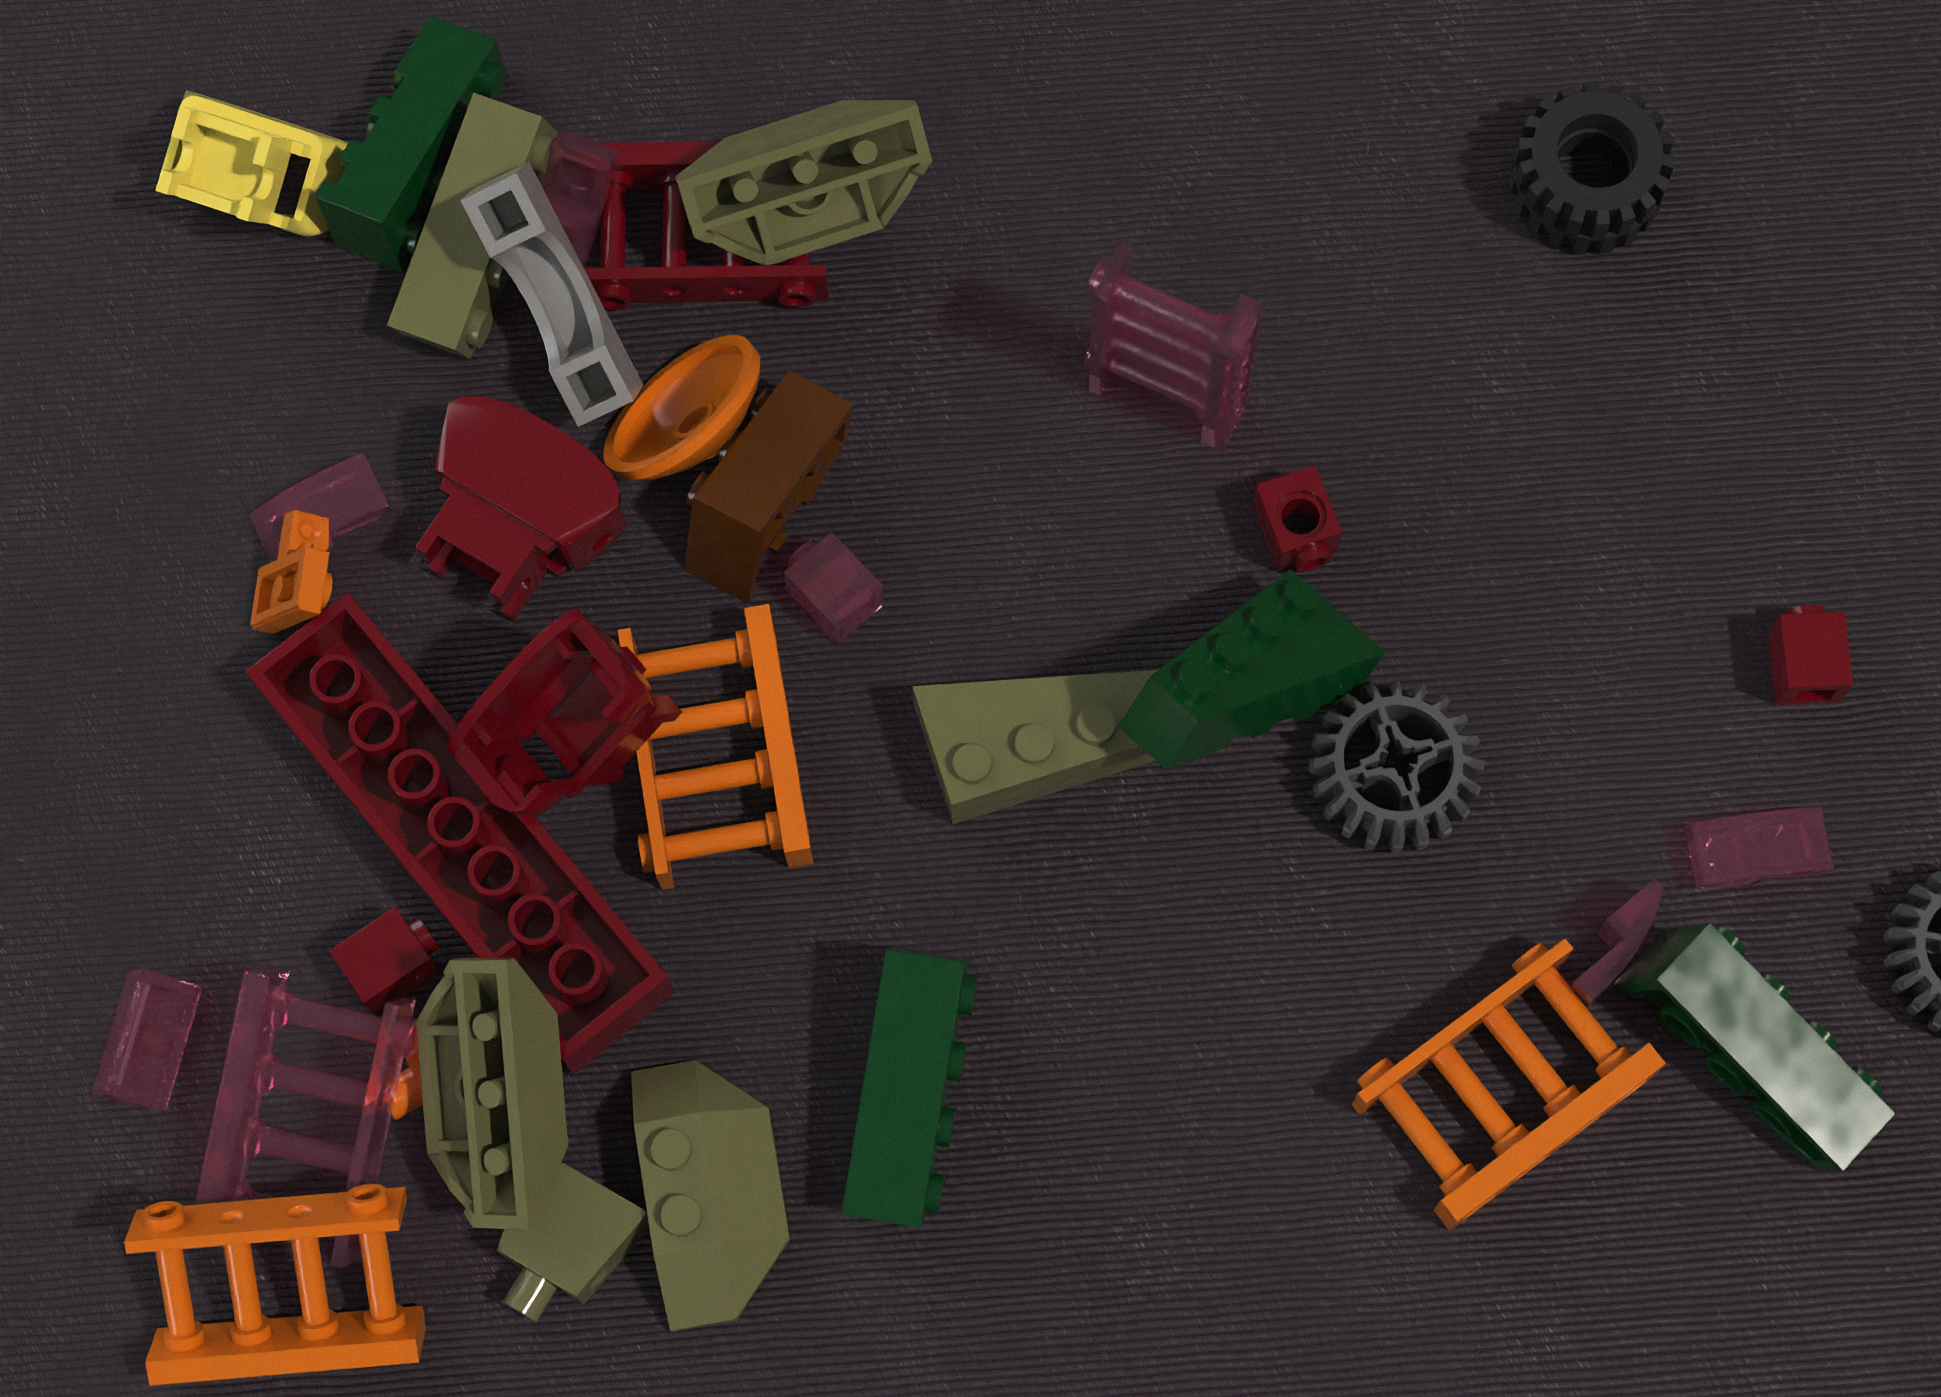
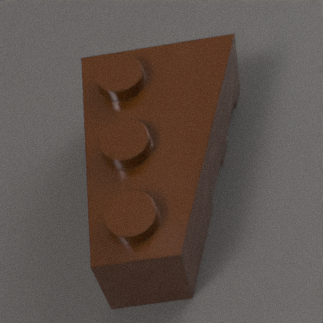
M788 370L774 390L768 387L765 388L753 406L749 424L743 432L738 429L723 445L719 455V464L713 472L709 474L703 471L689 491L686 504L692 507L684 570L749 604L759 588L756 584L758 566L767 549L779 555L788 540V535L780 531L801 503L807 506L810 504L845 446L854 404Z

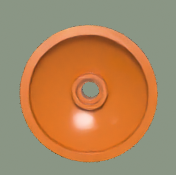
M720 336L688 350L666 365L641 388L635 400L623 408L613 423L603 450L605 464L620 479L649 481L685 471L704 460L718 455L723 445L743 421L757 389L760 376V355L757 349L743 336Z

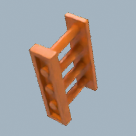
M769 604L744 608L747 629L735 631V638L638 654L631 629L618 630L620 647L628 646L647 669L643 674L645 679L734 663H741V668L754 667L757 689L745 691V698L681 708L682 713L675 721L663 722L640 749L636 751L649 833L638 835L640 857L644 873L655 871L662 890L674 888L671 869L672 861L758 846L771 845L772 851L784 849L788 868L814 864L774 624ZM750 723L752 729L764 727L767 750L755 751L756 758L660 775L656 773L652 739ZM758 783L761 784V789L774 787L777 811L766 812V819L666 836L661 800Z
M1566 938L1550 950H1548L1543 942L1531 948L1512 964L1513 969L1517 972L1514 977L1396 1065L1387 1057L1370 1068L1357 1080L1362 1090L1357 1093L1352 1106L1358 1114H1363L1377 1102L1381 1101L1442 1179L1443 1183L1439 1188L1446 1196L1440 1200L1434 1212L1449 1231L1652 1079L1666 1064L1650 1043L1635 1054H1632L1626 1046L1619 1049L1559 974L1556 968L1566 961L1574 949ZM1534 985L1599 1065L1594 1070L1601 1079L1582 1094L1575 1085L1567 1087L1505 1009L1508 1004ZM1483 1023L1547 1103L1543 1110L1550 1118L1531 1132L1526 1129L1523 1123L1516 1127L1453 1047V1045ZM1431 1062H1433L1495 1141L1491 1148L1498 1157L1479 1172L1471 1163L1464 1166L1401 1085Z
M364 1184L356 1186L348 1192L182 1206L181 1203L175 1201H163L154 1203L145 1209L136 1210L124 1241L126 1254L155 1252L168 1324L166 1328H157L145 1361L149 1386L419 1363L426 1332L423 1306L402 1307L396 1304L386 1232L400 1231L407 1202L406 1187L385 1188L380 1184ZM358 1234L369 1309L336 1313L330 1310L328 1305L318 1238ZM291 1240L302 1315L269 1319L262 1315L251 1243ZM223 1246L235 1321L201 1324L195 1321L183 1249Z

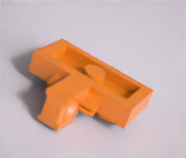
M292 510L284 514L278 558L276 561L258 570L250 626H253V630L275 634L320 615L321 610L326 607L333 584L332 575L327 572L330 552H326L329 549V518L299 510Z

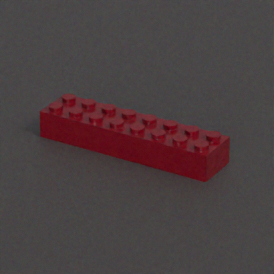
M348 592L245 671L266 701L477 958H515L557 1012L561 1061L573 1075L675 993L667 974L534 815L512 813L493 805L458 761L449 753L446 746L458 724Z

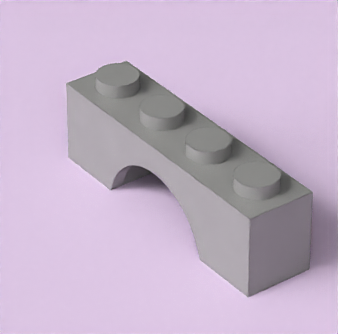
M530 162L472 189L460 201L489 257L506 270L528 304L545 345L549 372L577 426L584 425L633 402L643 387V383Z

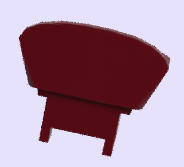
M460 396L448 404L434 472L441 483V492L449 498L415 548L422 558L430 562L427 566L430 573L442 579L454 561L492 584L493 587L489 591L494 601L503 605L500 609L503 617L514 623L548 571L557 577H560L568 569L567 566L577 571L602 555L620 537L627 525L620 510L621 491L611 471L592 451L543 419L510 403L484 396ZM556 547H559L554 557L549 555Z
M575 608L564 613L548 625L499 674L462 718L450 736L446 749L493 805L512 813L540 815L557 805L565 795L570 799L578 796L585 787L619 782L627 774L623 766L636 751L640 749L663 722L675 721L682 711L669 696H652L653 687L643 676L647 669L628 646L618 647L606 631ZM537 732L573 777L571 779L551 782L520 743L531 739Z

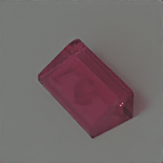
M145 968L129 971L94 1084L93 1096L166 1112L203 986Z

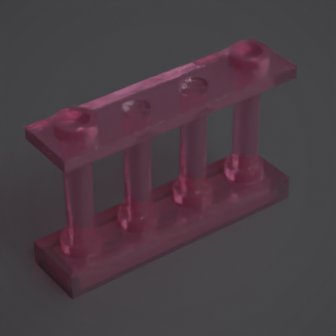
M1121 240L1111 261L1103 257L1098 261L1086 289V293L1093 296L1091 345L1083 364L1090 369L1089 392L1100 396L1112 372L1197 410L1196 417L1203 420L1201 443L1223 452L1250 399L1265 304L1240 294L1230 314L1222 310L1217 315L1212 314L1132 278L1133 245Z
M266 965L244 970L195 1205L278 1198L253 1192L251 1184L245 1183L250 1158H255L258 1153L347 1173L349 1177L345 1192L356 1186L377 1184L403 1058L411 1057L417 1043V1019L412 1018L416 1000L402 997L385 1003L383 1017L381 1018L293 997L292 990L286 989L289 971ZM286 1023L377 1044L369 1083L279 1062V1056L272 1053L277 1028L282 1029ZM272 1088L363 1109L355 1148L266 1127L265 1120L259 1118L264 1093H269ZM358 1234L329 1237L335 1239L330 1262L331 1266L344 1268L361 1258Z

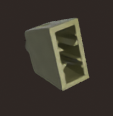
M562 1162L537 1227L530 1230L504 1229L497 1251L504 1258L522 1268L504 1298L503 1303L536 1323L557 1289L584 1304L649 1229L647 1211Z

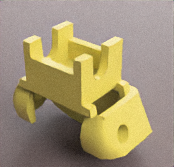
M186 90L178 110L155 191L235 215L236 218L245 221L270 224L304 237L320 235L328 231L329 228L314 196L324 181L337 184L341 178L345 167L340 165L339 157L349 142ZM291 153L311 159L295 214L275 213Z

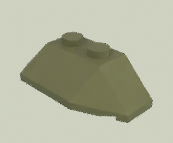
M841 100L725 137L675 178L694 238L708 244L711 242L731 253L759 264L772 265L884 229L910 193L920 174L923 175L933 161L915 100Z
M515 958L452 959L443 972L445 976L433 990L416 1021L427 1154L449 1190L466 1208L464 1215L472 1228L530 1230L537 1227L568 1148L558 1015Z
M696 1060L631 1071L635 1136L653 1255L670 1331L677 1332L737 1321L748 1305L747 1303L790 1241L769 1108Z

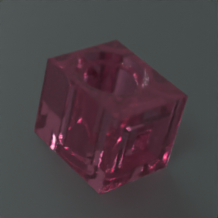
M832 532L819 543L815 540L806 542L793 553L787 562L789 568L784 572L788 593L837 645L885 605L882 584Z

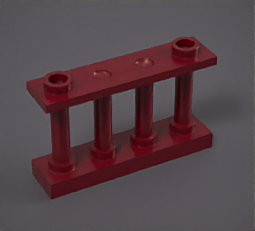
M720 141L581 143L580 166L587 191H597L602 194L600 268H584L604 309H624L630 303L779 301L781 304L789 307H805L812 305L815 300H829L826 264L809 265V253L785 260V265L748 266L747 258L723 249V266H686L687 214L675 177ZM658 190L663 194L662 267H625L626 195H629L632 191Z

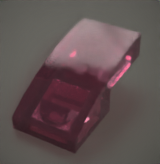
M560 130L552 142L543 190L583 268H585L608 196L618 151Z
M363 452L287 489L252 512L250 518L270 561L273 562L278 558L284 514L292 510L329 518L328 550L334 548L332 538L390 515V509L386 497Z
M1821 807L1737 815L1692 823L1684 827L1697 890L1753 886L1765 879L1821 876L1835 869Z
M1656 879L1652 880L1608 917L1597 932V935L1611 951L1578 977L1571 986V989L1587 1009L1600 999L1615 982L1648 933L1664 890Z

